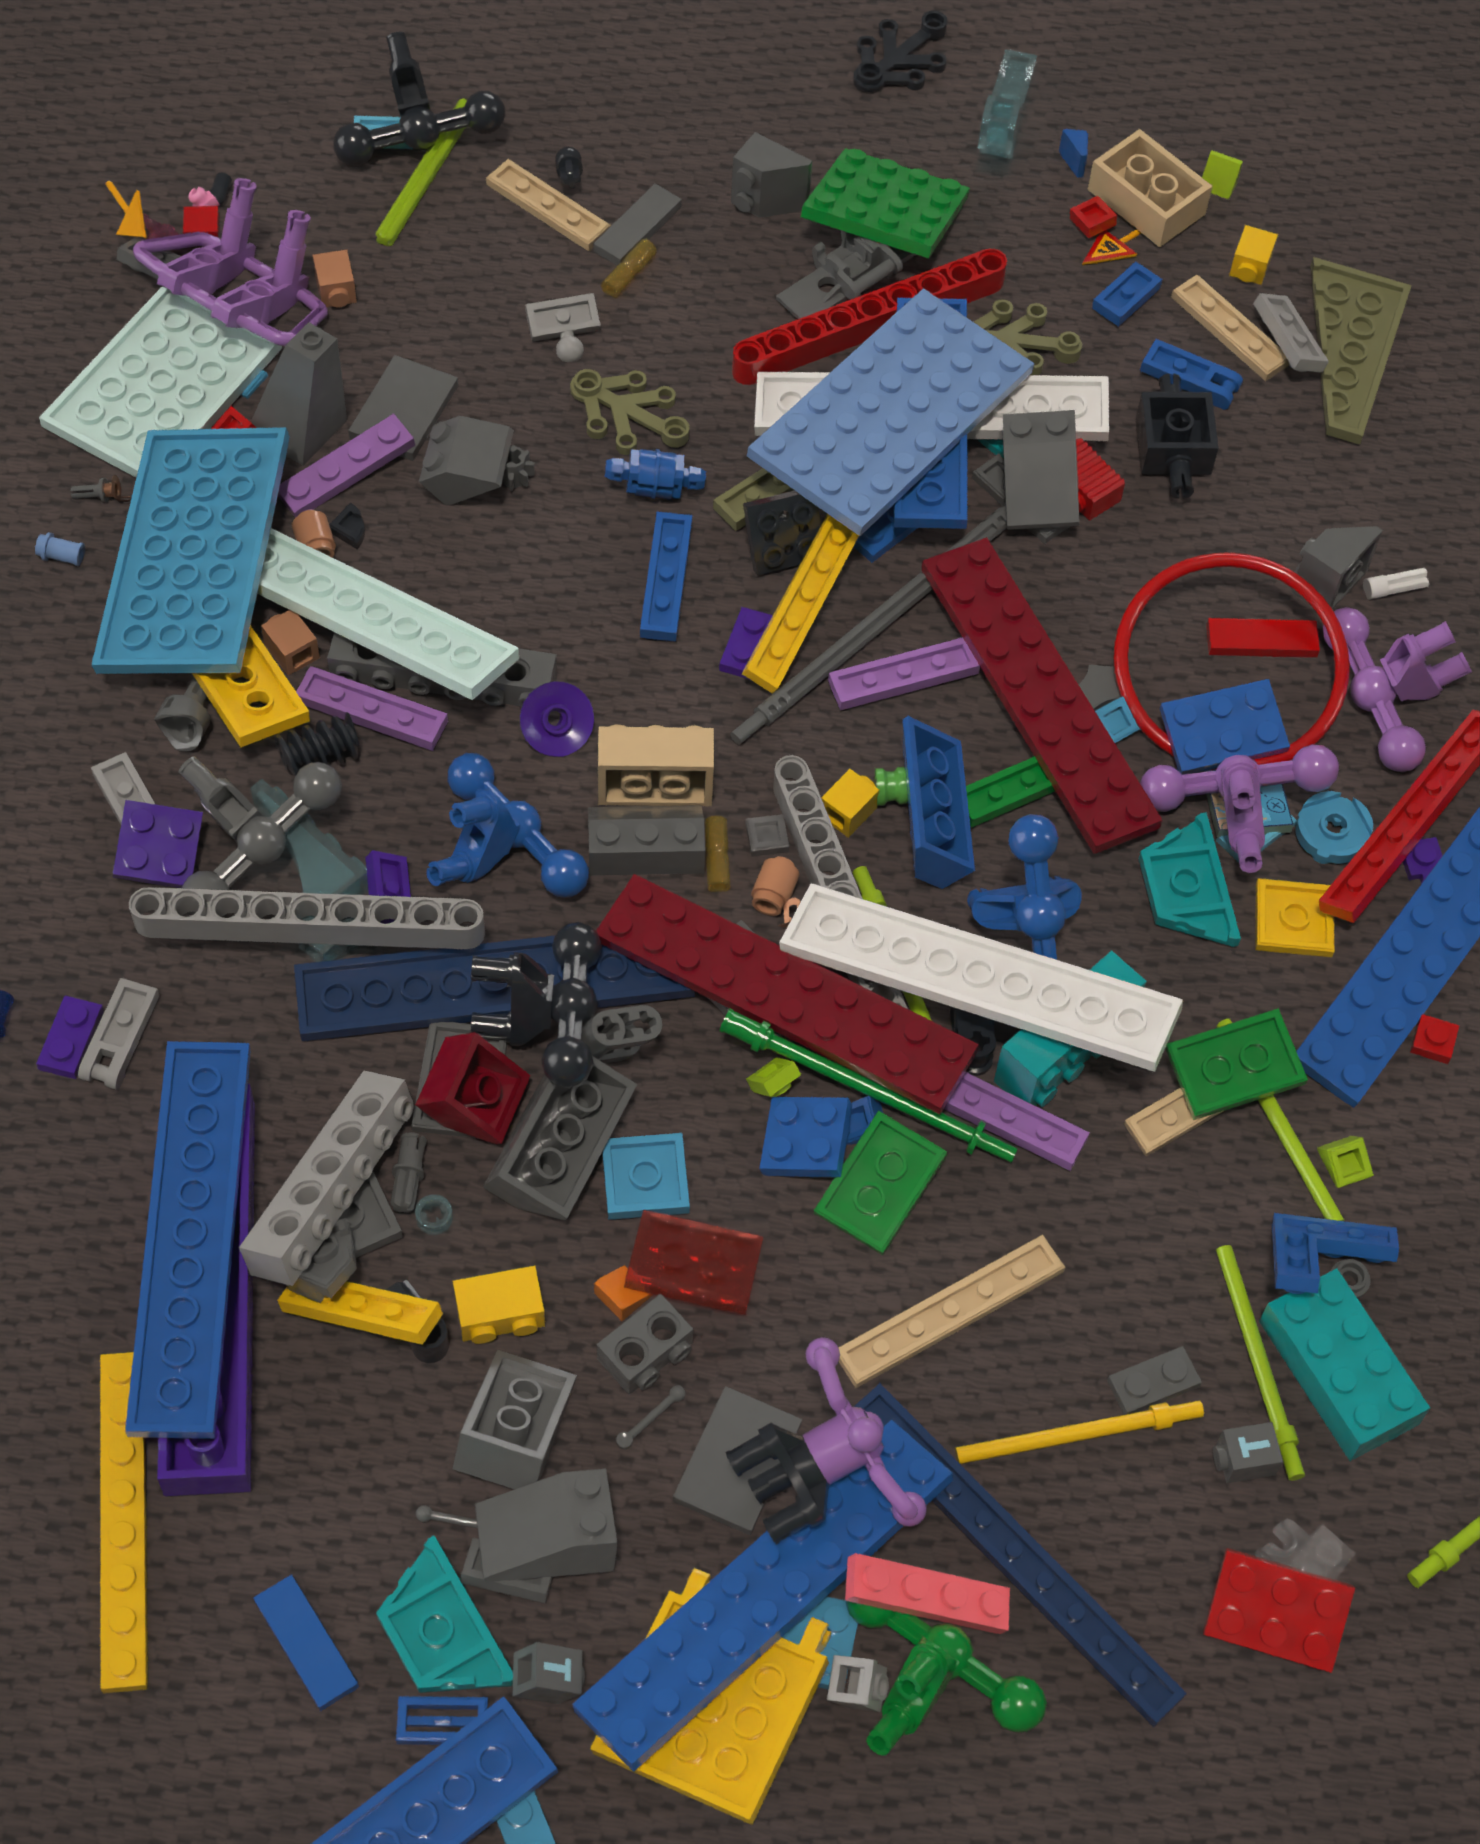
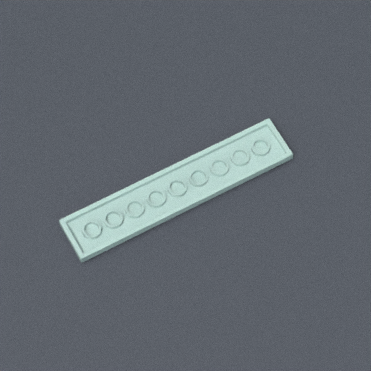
M271 528L257 594L471 700L476 698L519 660L518 647Z

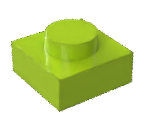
M776 1057L746 1078L754 1093L775 1097L785 1093L791 1087V1082L798 1078L801 1073L794 1061Z

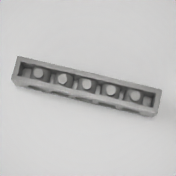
M369 1071L362 1072L240 1245L239 1249L250 1275L293 1286L301 1273L308 1268L312 1257L320 1245L330 1236L335 1223L344 1210L351 1205L353 1197L363 1182L370 1177L374 1166L385 1150L389 1149L404 1122L411 1117L415 1107L405 1079Z

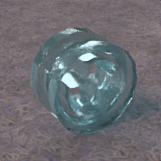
M432 1194L425 1196L416 1205L417 1226L427 1235L443 1234L452 1225L451 1204L441 1195ZM432 1208H440L443 1219L439 1220L436 1217V1222H428L425 1211L429 1210L432 1213Z

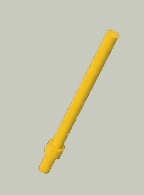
M1200 1400L1169 1406L1166 1402L1150 1405L1147 1411L955 1447V1455L957 1461L963 1464L1153 1427L1156 1431L1171 1428L1175 1422L1204 1417V1410Z

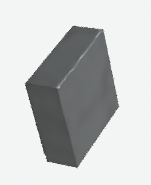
M783 814L746 818L745 825L751 857L789 852V842Z

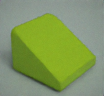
M1213 150L1211 151L1202 178L1212 185V194L1226 199L1231 197L1238 183L1243 161Z
M1349 1136L1317 1147L1318 1153L1336 1188L1374 1176L1362 1137Z

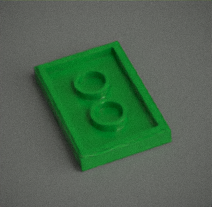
M1279 1008L1168 1043L1165 1047L1193 1120L1305 1085L1308 1081Z
M878 1110L843 1164L841 1177L834 1178L814 1209V1214L879 1254L884 1255L947 1157V1151Z

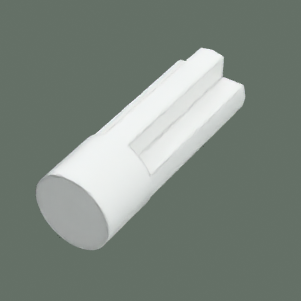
M1425 568L1370 577L1363 581V589L1368 600L1425 588L1429 585Z

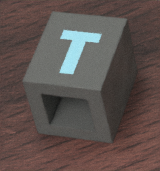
M1272 1422L1225 1429L1222 1431L1216 1445L1213 1446V1459L1216 1469L1224 1471L1227 1483L1275 1476L1283 1463Z
M536 1642L514 1652L513 1697L560 1704L582 1694V1686L585 1679V1672L582 1667V1650Z

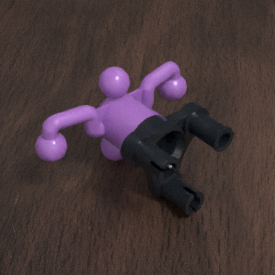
M820 1337L814 1339L806 1349V1360L812 1369L818 1371L828 1402L835 1411L836 1416L801 1436L771 1422L758 1429L759 1435L725 1452L738 1477L771 1457L774 1460L779 1459V1464L747 1480L752 1492L767 1483L770 1484V1486L757 1492L755 1495L761 1505L768 1499L794 1486L798 1494L795 1497L796 1502L763 1519L769 1535L777 1545L783 1539L808 1525L814 1528L826 1521L829 1485L863 1466L868 1470L871 1480L892 1504V1513L895 1520L903 1526L912 1527L918 1525L926 1515L927 1507L925 1501L915 1492H904L886 1470L880 1458L884 1448L882 1442L884 1429L882 1420L872 1412H865L863 1408L851 1406L844 1395L835 1369L840 1360L838 1346L829 1338Z

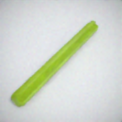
M464 98L460 99L454 109L464 107L467 100ZM465 128L440 134L436 143L428 148L376 231V241L379 244H383L386 247L393 245Z

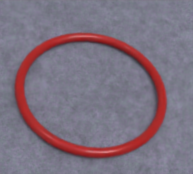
M1229 552L1199 555L1178 562L1158 573L1137 592L1129 603L1120 621L1114 643V673L1121 697H1124L1138 727L1158 747L1174 757L1168 735L1146 713L1136 696L1131 682L1128 663L1129 644L1139 615L1147 603L1161 589L1176 579L1204 569L1234 567L1269 575L1299 593L1313 607L1322 620L1331 640L1335 661L1333 688L1328 703L1315 724L1298 740L1290 744L1288 752L1254 759V761L1258 765L1293 760L1294 755L1301 748L1315 745L1327 733L1342 708L1347 694L1350 671L1349 652L1344 632L1333 609L1325 598L1309 582L1289 568L1274 561L1249 554Z

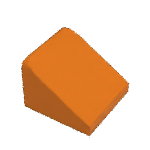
M625 1265L601 1277L594 1283V1294L621 1321L625 1320L652 1296V1292Z

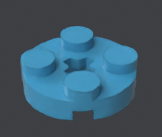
M1326 791L1311 796L1304 803L1296 819L1295 832L1300 845L1307 853L1312 855L1316 862L1321 864L1350 862L1369 839L1373 831V820L1368 809L1355 798L1350 801L1347 798L1340 797L1342 794L1340 792ZM1328 822H1332L1334 826L1341 825L1342 829L1339 833H1333L1327 829Z

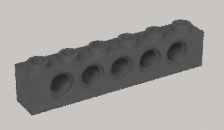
M334 632L327 657L330 673L356 682L373 684L380 689L395 687L408 689L420 695L435 693L446 695L454 700L467 698ZM519 649V660L474 699L482 700L494 706L509 704L522 707L526 697L536 687L544 683L556 681L557 654Z

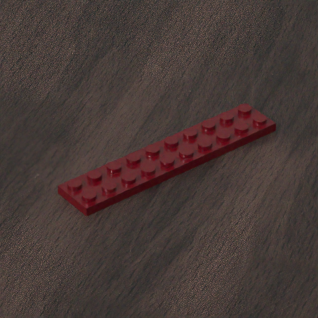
M988 538L980 539L923 560L921 570L1093 854L1161 828L1163 821Z
M636 874L632 876L596 930L602 945L761 1024L763 1021L770 1023V1028L775 1032L938 1114L942 1113L978 1052L979 1044L812 961L780 950L779 945Z

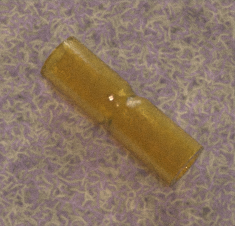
M642 239L623 259V262L618 264L601 283L603 292L616 298L634 279L635 274H638L656 255L657 250L653 243L647 239Z
M710 816L704 821L706 853L708 854L706 858L707 888L711 892H726L731 887L729 857L727 855L729 849L727 819L723 816Z

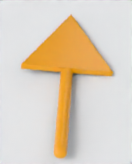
M107 181L106 186L125 212L117 235L146 238L140 191L136 190L128 206L111 181Z

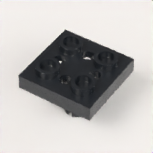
M795 490L743 503L754 572L757 575L800 565L821 527L818 506ZM803 524H806L807 527H806V529L803 531V528H804V525H803ZM764 536H765L766 538H768V537L770 536L771 539L765 540V539H764ZM792 547V550L790 552H784V549L789 550Z

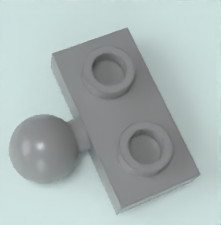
M594 293L525 305L532 342L560 337L556 346V353L565 362H575L583 356V344L577 337H574L575 334L600 330L601 325Z

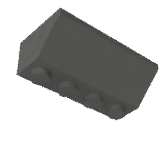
M593 1057L594 1064L588 1078L575 1086L565 1088L554 1084L544 1073L483 1188L517 1209L566 1220L637 1084Z

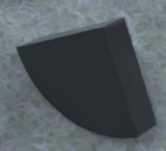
M350 503L329 526L332 535L358 549L364 540L365 525L359 509Z

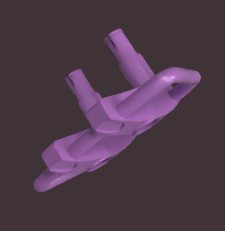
M239 178L234 181L231 206L226 211L221 239L208 233L194 232L141 240L135 244L133 255L141 264L159 276L157 285L166 287L172 291V294L186 295L212 311V318L222 321L226 324V327L244 328L276 345L285 346L308 322L317 326L328 314L326 305L312 292L307 290L309 278L304 274L300 276L306 251V244L304 242L311 218L308 214L303 219L305 214L303 211L291 210L288 212L284 239L280 241L274 270L254 258L256 246L252 243L247 244L253 216L251 207L257 185L254 182L251 183L249 179ZM203 246L202 248L193 249L190 253L166 264L151 254L154 252ZM245 269L260 277L256 280L247 281L245 284L217 298L211 295L216 289L232 281ZM298 301L305 304L311 310L290 332H282L267 325L270 321L294 306Z

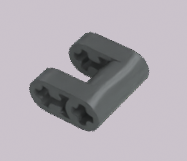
M648 1005L602 1011L583 1025L582 1041L589 1046L592 1056L604 1064L623 1061L634 1055L641 1045L651 1042L660 1034L662 1019L660 1014ZM640 1019L642 1023H648L650 1028L644 1032L642 1028H636L633 1023Z

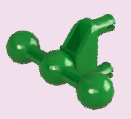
M846 1601L848 1613L857 1624L868 1628H882L888 1625L915 1645L883 1704V1717L867 1737V1744L873 1752L878 1755H887L903 1735L914 1733L926 1719L946 1689L949 1681L957 1677H961L991 1699L990 1706L993 1716L1002 1728L1013 1732H1028L1042 1722L1046 1712L1047 1701L1043 1690L1037 1682L1024 1676H1009L1004 1679L973 1657V1647L970 1638L961 1628L951 1624H936L930 1627L913 1615Z

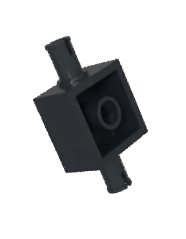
M1167 373L1159 378L1161 392L1141 393L1135 418L1141 474H1170L1171 495L1179 499V488H1181L1182 499H1185L1194 493L1191 475H1211L1219 447L1212 392H1182L1181 377L1173 373V384H1171L1170 373Z

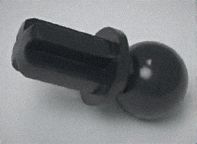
M563 147L557 152L555 157L556 172L561 178L562 185H569V189L576 188L575 183L581 182V174L583 172L581 154L573 147Z

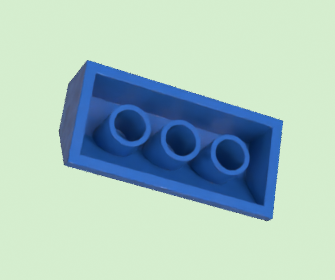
M907 716L903 718V757L907 780V803L915 878L943 889L975 871L962 745L960 740Z

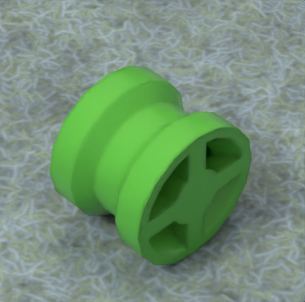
M897 767L894 771L875 768V785L879 789L877 806H884L889 801H896L899 805L907 804L905 767Z

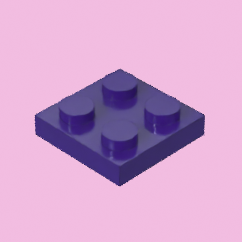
M125 800L113 878L182 888L186 879L194 872L203 812Z

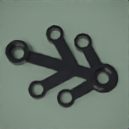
M934 10L926 12L922 16L921 29L898 47L896 46L897 22L892 19L882 20L879 23L878 35L883 39L884 58L878 63L874 60L877 45L876 39L868 35L861 36L857 41V52L861 55L862 63L859 64L853 74L855 86L867 92L880 90L884 85H906L911 90L922 89L925 84V74L923 71L918 69H912L908 72L889 71L893 68H927L932 73H942L946 68L947 61L944 54L939 52H933L929 55L911 54L928 40H937L945 35L947 29L946 15Z

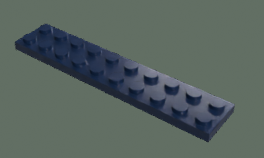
M555 936L483 943L471 949L438 948L295 964L294 972L301 1041L429 1027L431 1023L439 1022L468 1023L471 1022L472 1012L508 1014V1011H511V987H508V983L471 982L473 955L477 957L509 958L510 955H514V952L527 954L548 974L554 975L555 985L562 981L563 966L556 961L552 949ZM602 945V951L596 964L587 969L586 983L594 988L598 1002L597 1008L695 997L694 990Z

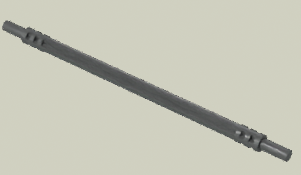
M1006 502L947 551L986 537L990 542L1000 535L1003 530L1007 529ZM923 571L785 685L765 699L762 704H759L754 709V714L730 733L732 740L740 745L763 725L769 726L775 719L779 718L829 675V672L835 671L929 593L933 588Z

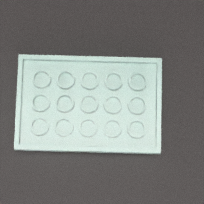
M162 286L39 417L41 427L126 473L137 477L148 430L210 429L260 371L278 354L282 346L276 345L244 328L226 327L225 323L211 317L212 311L186 295L172 294L171 290Z

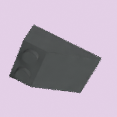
M1075 410L1003 414L1007 530L1080 526Z
M497 1350L461 1430L452 1469L512 1489H518L540 1481L577 1375Z
M606 1469L562 1472L475 1504L484 1583L614 1571L617 1536Z

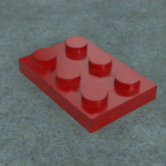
M1226 1548L1203 1633L1213 1638L1332 1673L1355 1587L1351 1584Z

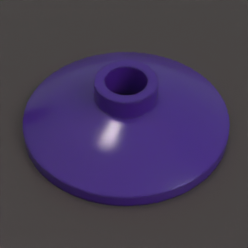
M553 681L536 687L526 697L520 711V727L525 740L536 751L548 756H566L580 749L590 737L594 725V712L588 697L579 688L566 682ZM553 711H557L560 715V720L555 725H551L548 721V716Z

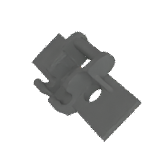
M841 230V246L826 255L825 245L822 242L812 247L814 265L817 269L776 295V300L797 319L861 296L863 291L884 277L889 278L903 270V263L917 254L861 236L856 238L854 234ZM824 284L835 285L829 292H823L819 289Z

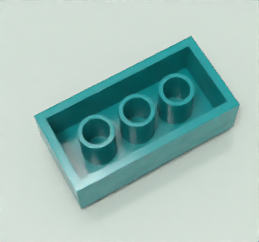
M1110 951L1090 969V971L1141 987H1145L1147 982L1113 951ZM1021 1029L1002 1046L994 1082L1002 1090L1034 1106L1039 1104L1041 1107H1044L1056 1095L1058 1091L1056 1087L1064 1080L1068 1083L1075 1080L1085 1067L1083 1063L1091 1056L1097 1059L1102 1055Z
M1337 1268L1320 1277L1318 1294L1309 1292L1303 1294L1287 1293L1267 1304L1259 1320L1260 1324L1349 1461L1420 1425L1430 1410V1406Z

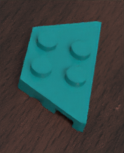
M1207 812L1200 813L1195 817L1194 822L1181 830L1176 828L1168 833L1164 840L1154 842L1140 852L1139 863L1154 921L1159 926L1232 947L1238 946L1241 936Z
M435 1536L428 1538L424 1544V1550L411 1568H407L398 1581V1587L393 1594L388 1595L376 1612L380 1624L418 1692L512 1686L513 1671Z

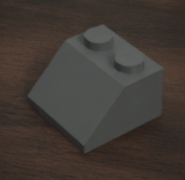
M755 132L733 157L731 204L735 205L740 211L749 212L759 218L802 212L803 204L810 196L812 160Z
M457 416L433 425L426 455L423 460L419 483L443 504L448 506L501 487L514 430L510 426L464 416Z
M1377 526L1327 528L1317 539L1311 537L1305 543L1300 552V556L1303 559L1294 572L1309 582L1325 598L1330 607L1334 609L1368 572L1383 530ZM1292 589L1293 594L1308 603L1299 593Z

